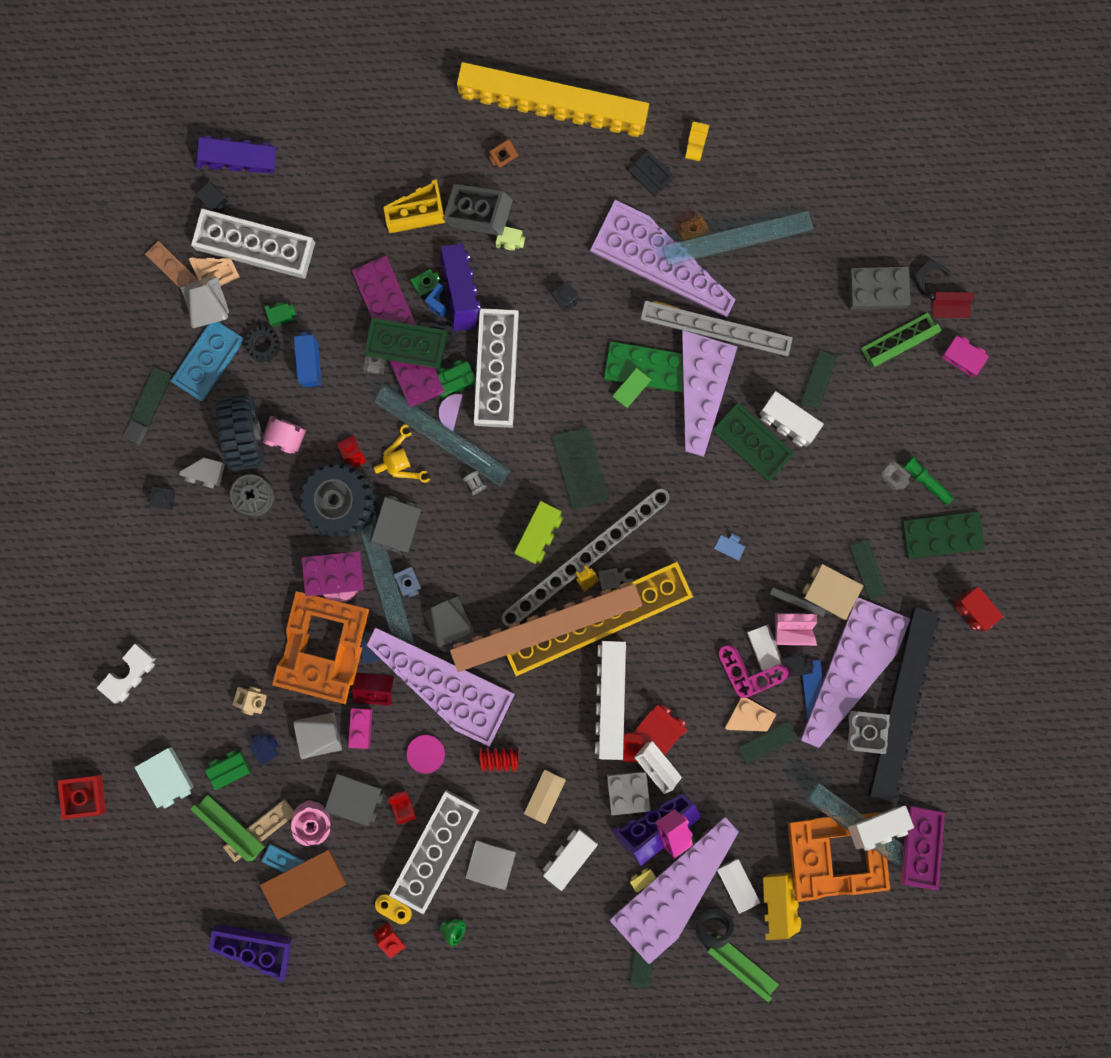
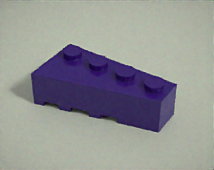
M463 244L441 246L440 260L444 280H448L446 281L447 297H451L449 298L450 316H454L453 332L476 329L477 314L481 307L479 299L476 300L475 297L477 295L476 284L472 283L471 280L473 278L472 267H468L469 253L465 251Z
M681 794L662 804L658 810L648 811L645 813L646 816L637 821L633 819L627 823V826L612 830L621 846L641 866L664 848L656 825L658 820L674 809L680 815L683 814L689 822L688 827L701 818L695 804L686 795Z
M216 924L211 933L209 950L231 960H237L242 965L260 970L261 973L269 974L283 982L287 974L293 937Z

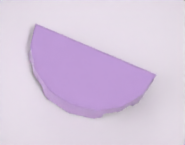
M462 394L448 396L439 407L441 423L452 432L454 431Z

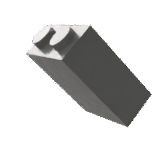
M384 497L381 500L368 543L405 555L409 551L421 509L416 508L417 505L406 502V504L398 502L399 499L396 497Z
M338 773L325 811L369 826L371 822H375L378 814L375 808L383 800L384 793L381 792L382 787Z

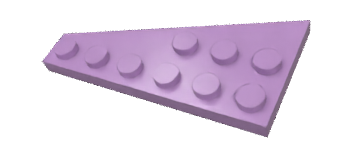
M682 330L685 452L704 457L737 346Z

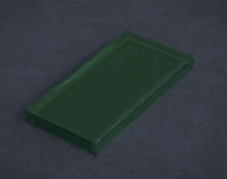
M589 426L552 436L572 510L610 500Z

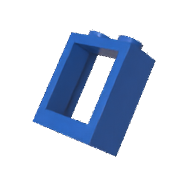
M309 332L299 333V336L294 337L298 383L302 387L322 386L318 340L314 335H310Z

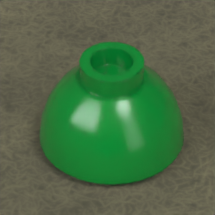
M460 919L450 920L449 922L444 921L441 924L440 932L443 933V937L449 945L455 946L461 941L466 925Z

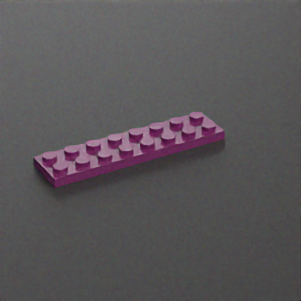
M387 256L352 270L371 318L416 325ZM390 361L409 407L445 393L434 368Z

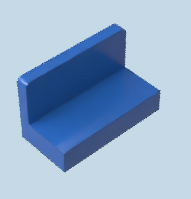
M439 283L426 298L425 303L431 311L440 318H443L447 312L445 307L438 302V299L444 293L443 286Z

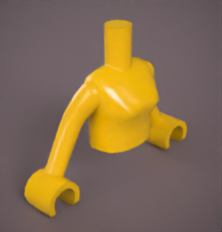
M403 425L400 429L401 435L384 451V463L374 466L376 474L387 470L393 477L420 479L421 482L427 483L430 481V478L427 480H422L421 478L422 474L427 473V471L420 473L400 472L411 467L404 448L395 451L405 437H409L412 434H404L403 430L409 426Z

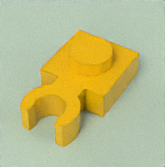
M587 565L584 566L583 572L579 573L577 571L575 573L578 577L576 580L584 592L600 581L593 569H589Z

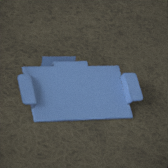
M732 533L729 539L721 535L714 549L736 560H740L745 546L738 543L741 537Z

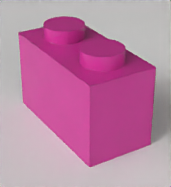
M955 336L941 358L974 378L989 356L985 354L986 351L984 349L969 344L970 341L967 338Z
M351 709L348 748H370L373 709Z
M675 809L656 822L662 845L674 858L693 846L692 833L688 828L689 822L683 814L680 815Z

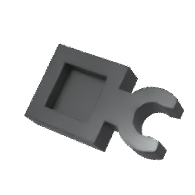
M617 568L599 571L598 575L602 591L618 588L621 585L620 581L625 583L632 582L633 578H625V573L630 572L631 568H626L621 573H618Z

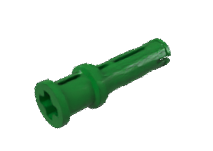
M915 456L911 457L904 464L902 469L907 470L914 477L915 481H920L944 505H948L953 500L954 496L928 473L927 467L921 466L916 461Z

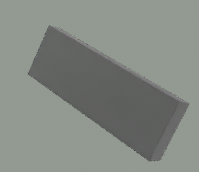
M771 588L768 595L817 614L820 617L825 615L826 610L776 588Z

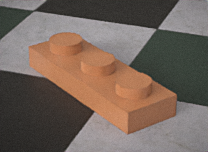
M159 241L145 254L180 289L188 283L199 281Z

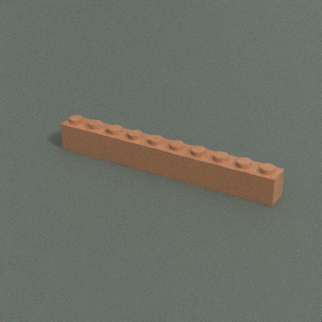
M630 582L619 585V590L612 592L610 588L600 592L601 596L597 598L591 595L583 598V603L575 605V602L563 605L564 609L558 612L555 608L546 611V616L539 618L538 615L527 618V623L520 625V622L508 625V630L502 631L499 628L491 631V636L483 638V635L471 638L472 642L465 645L464 641L453 645L454 649L450 650L458 672L639 608L643 605L635 584L630 585Z

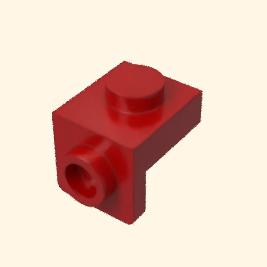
M354 435L337 443L346 464L359 467L361 464L366 463V459Z
M637 733L623 734L622 761L638 762L635 756L642 748L643 735H638Z
M406 791L396 792L388 798L398 825L416 819L411 799Z
M390 923L381 926L374 933L377 945L389 958H392L406 947L399 936L393 931Z

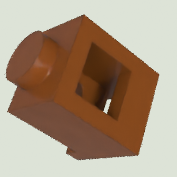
M507 138L489 150L491 155L488 157L494 166L498 165L501 168L519 156L510 139ZM500 150L506 151L504 157L499 156Z

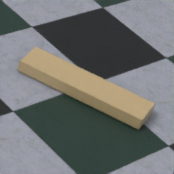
M284 799L249 826L247 830L262 842L289 821L294 810ZM226 844L223 847L234 862L242 857L230 845Z

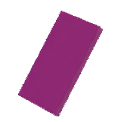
M907 806L914 828L908 830V834L904 837L900 884L939 890L945 812Z

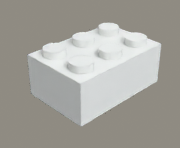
M776 391L759 413L762 417L761 421L769 426L772 423L777 427V432L783 436L788 434L794 438L792 442L799 447L803 445L807 447L824 425Z

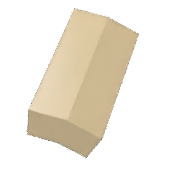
M544 770L524 814L546 824L566 780L550 771Z

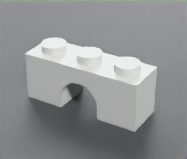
M134 644L122 658L130 667L128 676L121 679L114 673H109L97 687L113 703L125 701L130 695L128 693L130 688L138 686L142 681V674L144 672L148 673L155 666L153 662L156 658L140 644Z

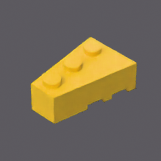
M437 179L431 181V184L422 189L421 187L416 189V192L409 196H403L384 207L389 233L445 223Z
M792 872L769 874L763 878L764 903L768 904V915H765V921L769 922V934H765L766 940L788 939L798 933L801 928V919L797 913L799 904L795 900Z

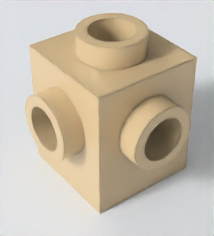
M250 686L249 689L238 687L232 705L242 709V713L253 715L254 712L261 714L267 695L260 693L261 689Z

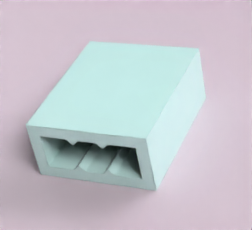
M172 747L135 767L157 808L161 806L164 809L174 804L173 799L179 796L183 799L190 795V790L194 788Z

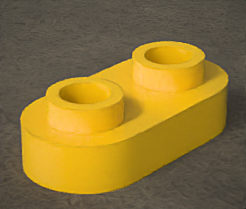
M388 894L379 896L375 902L376 910L380 914L398 924L407 923L412 916L409 906ZM384 901L387 902L388 907L383 908L381 903ZM403 911L405 917L400 918L398 912Z

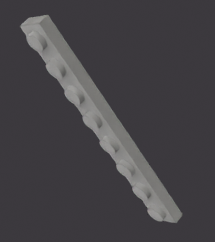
M644 301L640 317L642 321L783 356L789 355L793 337L649 301Z

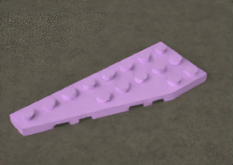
M857 598L849 613L827 669L822 686L800 738L801 741L818 748L823 744L897 655L910 618Z

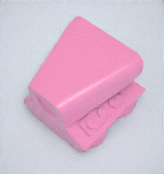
M775 613V644L817 646L812 630L817 623V614Z

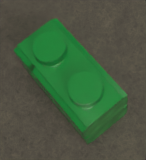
M459 360L452 364V368L446 370L444 367L436 371L445 393L441 394L442 398H446L476 384L475 376L468 361Z
M234 750L226 754L227 759L220 762L218 758L208 763L209 768L205 769V772L214 790L252 772L243 751L237 753Z

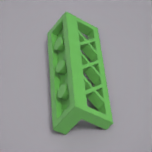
M927 313L862 347L861 351L872 369L938 334L942 330L938 324L934 325ZM926 319L931 328L925 331L918 330L919 322ZM905 329L914 331L912 338L908 340L902 339V331ZM892 338L897 340L896 346L891 349L885 348L886 339ZM871 347L879 348V355L871 359L867 349Z
M207 795L199 805H194L190 809L246 861H253L265 847L263 843L210 795Z
M730 943L717 949L706 948L710 955L769 1003L772 999V992L779 985L774 979Z

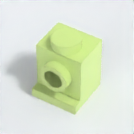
M505 227L503 235L497 236L496 247L500 248L501 245H504L503 248L512 251L515 248H523L525 237L522 236V230Z

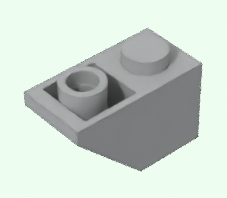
M203 458L180 471L179 475L185 477L184 481L195 484L196 480L203 482L202 486L214 488V485L220 486L226 464Z

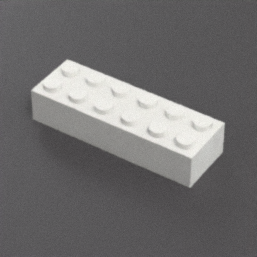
M201 209L191 246L197 251L305 279L315 242L311 237Z
M480 310L474 413L475 426L513 428L518 310Z
M602 641V645H598V657H601V664H597V676H601V683L597 684L596 695L600 696V703H596V715H600V720L596 722L595 734L599 735V742H595V754L599 755V759L623 760L626 642Z
M446 790L389 896L424 914L477 816L480 807Z

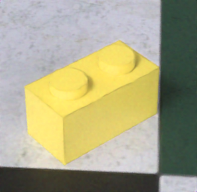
M645 868L641 871L642 874H636L631 877L630 883L636 893L656 878L651 869Z

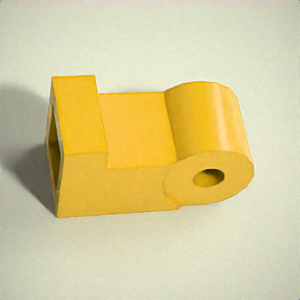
M698 122L692 123L685 158L700 161L710 125Z

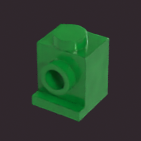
M431 269L411 279V283L421 299L429 295L441 282L437 272L432 273ZM425 279L430 280L428 285H425L423 282Z
M281 302L273 305L274 308L265 306L269 323L272 327L294 321L293 316L296 315L293 304L289 305L288 303Z

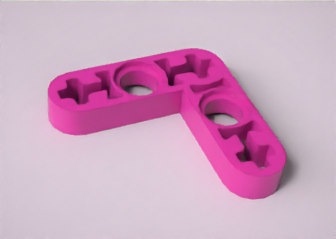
M728 644L719 651L720 660L737 695L741 698L750 697L782 683L788 677V669L781 664L750 676L735 646ZM727 651H732L733 653L730 657H725L724 655ZM731 659L732 661L736 659L737 662H734L730 666L728 665V663L731 662ZM733 666L740 667L742 671L740 676H735L732 673ZM777 670L783 672L781 678L779 676H776L773 679H771L770 677L771 675L775 674ZM759 676L766 678V686H760L757 683ZM745 677V679L742 682L740 681L739 683H737L736 680H740L741 678ZM743 685L749 687L747 692L741 691Z

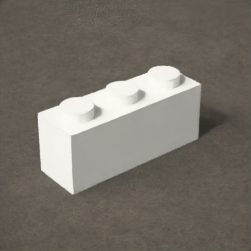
M906 806L893 808L848 826L856 849L864 848V851L875 848L876 843L885 844L892 841L891 837L897 836V838L908 834V830L914 828Z
M578 829L577 832L575 830L571 832L567 838L569 840L565 847L561 845L555 853L556 859L553 862L549 861L543 868L545 871L543 877L561 891L598 845L596 841L581 829Z

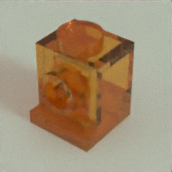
M700 213L681 224L678 231L682 241L686 240L690 244L707 235L709 228ZM695 226L696 231L692 232L689 227Z

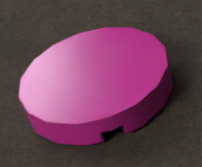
M418 736L408 746L407 760L410 766L417 772L424 774L432 773L439 769L444 762V746L435 736Z

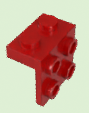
M656 704L635 729L634 733L643 735L642 743L644 744L653 741L665 756L678 738L687 731L684 727L686 723L678 716L674 719L669 715L671 710L663 704L661 706Z

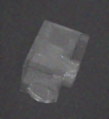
M365 357L363 369L365 373L384 375L386 360L378 359L377 362H372L371 357Z
M893 460L878 477L897 491L900 488L903 490L909 484L908 478L911 474ZM893 474L898 475L897 481L892 479Z

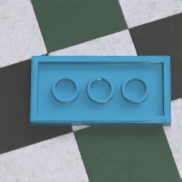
M220 322L208 324L171 379V382L204 402L245 339Z

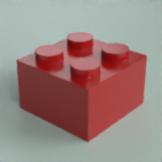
M979 586L970 587L953 601L956 605L954 609L960 616L964 615L968 619L966 623L973 631H987L1004 617Z
M102 774L58 781L62 820L106 813Z

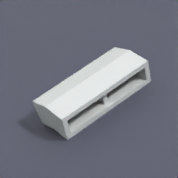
M769 624L747 632L762 671L778 664L782 665V656L778 646L775 644Z
M653 741L645 743L635 756L638 763L664 794L672 791L682 778Z
M734 859L717 869L739 914L760 903L739 859Z

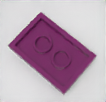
M360 551L302 558L306 597L364 590Z

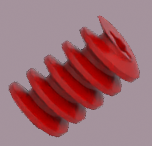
M480 747V767L482 772H485L487 766L490 772H493L495 766L498 772L501 771L502 766H504L505 772L509 771L510 766L513 772H516L519 766V747H517L515 753L512 747L509 748L508 753H506L504 747L501 748L500 753H498L496 747H494L492 753H490L489 747H486L485 753H483Z

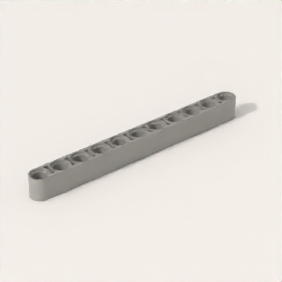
M664 489L654 491L507 609L502 615L503 623L506 626L510 625L505 620L508 613L516 615L514 623L525 619L577 577L576 574L572 576L566 574L565 568L568 565L575 566L576 572H583L585 565L591 566L663 508L669 501L668 492ZM662 493L665 496V502L658 503L655 500V495ZM643 505L649 506L651 509L650 514L643 515L640 512V507ZM628 517L634 518L636 521L635 526H626L625 519ZM618 529L621 532V537L619 539L611 538V530ZM603 541L606 544V549L604 551L596 550V542ZM583 553L590 554L591 561L589 563L581 562L580 556ZM553 577L561 579V585L557 588L552 587L550 584V580ZM538 589L546 591V597L543 600H539L535 596ZM523 601L531 603V609L528 612H524L520 608Z

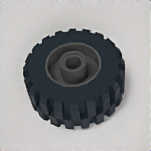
M249 395L221 398L216 403V423L220 446L227 467L232 471L260 467L264 462V445L254 400Z
M327 463L323 467L314 469L315 473H310L306 477L309 481L307 483L303 482L301 488L304 489V492L299 495V499H303V504H300V510L305 511L306 514L303 517L305 521H310L309 526L313 529H318L319 533L327 534L328 536L353 535L357 533V530L364 529L366 527L365 523L370 522L373 518L370 515L371 512L376 510L373 501L377 500V495L373 494L372 490H375V486L369 483L370 477L367 474H363V470L344 463Z

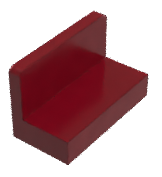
M934 293L935 298L932 299L933 318L971 317V302L974 301V293Z
M356 673L353 685V703L391 706L394 676Z

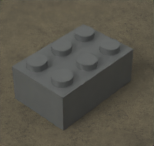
M454 184L443 220L453 228L502 236L513 200L504 191Z
M909 267L851 268L848 272L849 310L906 309L910 306Z

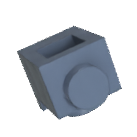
M413 567L394 574L403 596L408 595L411 598L419 594L418 590L422 588ZM406 580H411L412 585L410 587L405 586Z

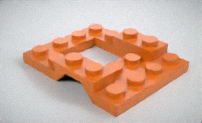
M296 591L286 628L287 645L285 653L277 665L272 685L346 704L349 688L354 683L362 651L360 645L369 609L318 596L306 597L305 593ZM311 615L344 623L335 661L305 653L309 638L307 631Z
M882 812L788 822L795 900L797 902L816 900L826 896L856 895L890 890L886 843H876L875 848L865 851L867 872L833 875L829 838L851 836L848 826Z

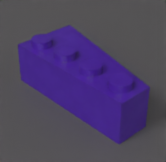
M213 136L199 137L196 169H202V165H208L212 170L227 167L230 171H242V168H246L247 172H274L276 147H272L269 143L256 145L247 140H243L240 143L233 142L234 140L230 138L217 140Z

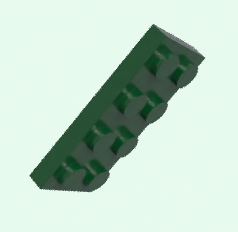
M372 318L364 355L365 357L440 369L448 332L446 330Z
M739 403L712 430L715 435L767 482H770L795 454Z
M980 511L903 521L908 559L985 550Z

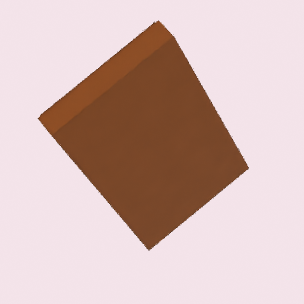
M330 849L260 884V887L278 920L345 886L347 882Z

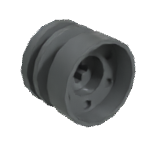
M244 475L233 483L230 490V500L234 508L240 513L257 517L268 513L273 507L275 492L272 485L265 479L256 475ZM248 492H253L255 495L254 499H249Z

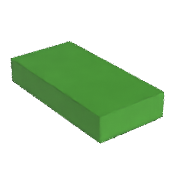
M636 366L612 397L628 408L652 378Z

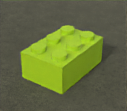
M540 501L514 554L535 565L537 561L541 563L546 554L543 551L545 545L550 546L554 538L552 532L554 528H559L563 520L561 511Z

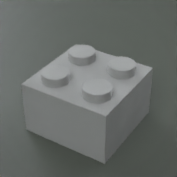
M646 771L607 775L611 815L650 811Z

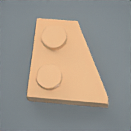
M189 258L198 280L218 277L219 283L222 286L240 277L233 261L229 258Z
M740 698L725 729L768 731L776 714L748 698Z

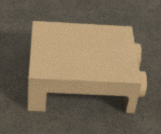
M823 564L819 568L815 566L811 573V577H813L811 583H807L802 591V594H804L803 599L824 608L842 620H846L863 585Z

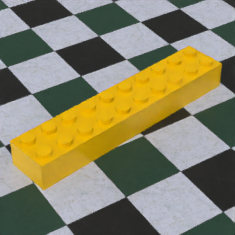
M463 62L457 82L458 93L465 100L471 101L475 98L487 105L493 102L497 103L499 107L509 109L510 106L516 107L520 112L534 111L536 115L546 117L548 114L554 116L556 120L564 121L566 118L578 125L589 123L593 128L601 129L602 127H607L611 132L615 133L625 131L633 137L643 135L649 109V103Z
M678 562L630 583V585L635 584L643 606L508 654L507 657L515 675L523 674L692 598V593Z

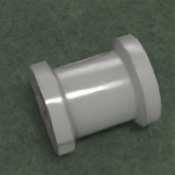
M478 471L463 478L464 482H467L472 490V496L487 488L479 478Z

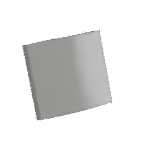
M476 841L466 879L506 890L516 852Z

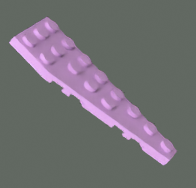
M617 200L614 201L590 252L727 318L736 299L718 284L706 270L702 269L650 216Z
M375 627L367 646L455 731L490 747L515 694L466 670L458 672L455 665Z
M726 816L610 918L611 923L648 964L679 938L739 831Z

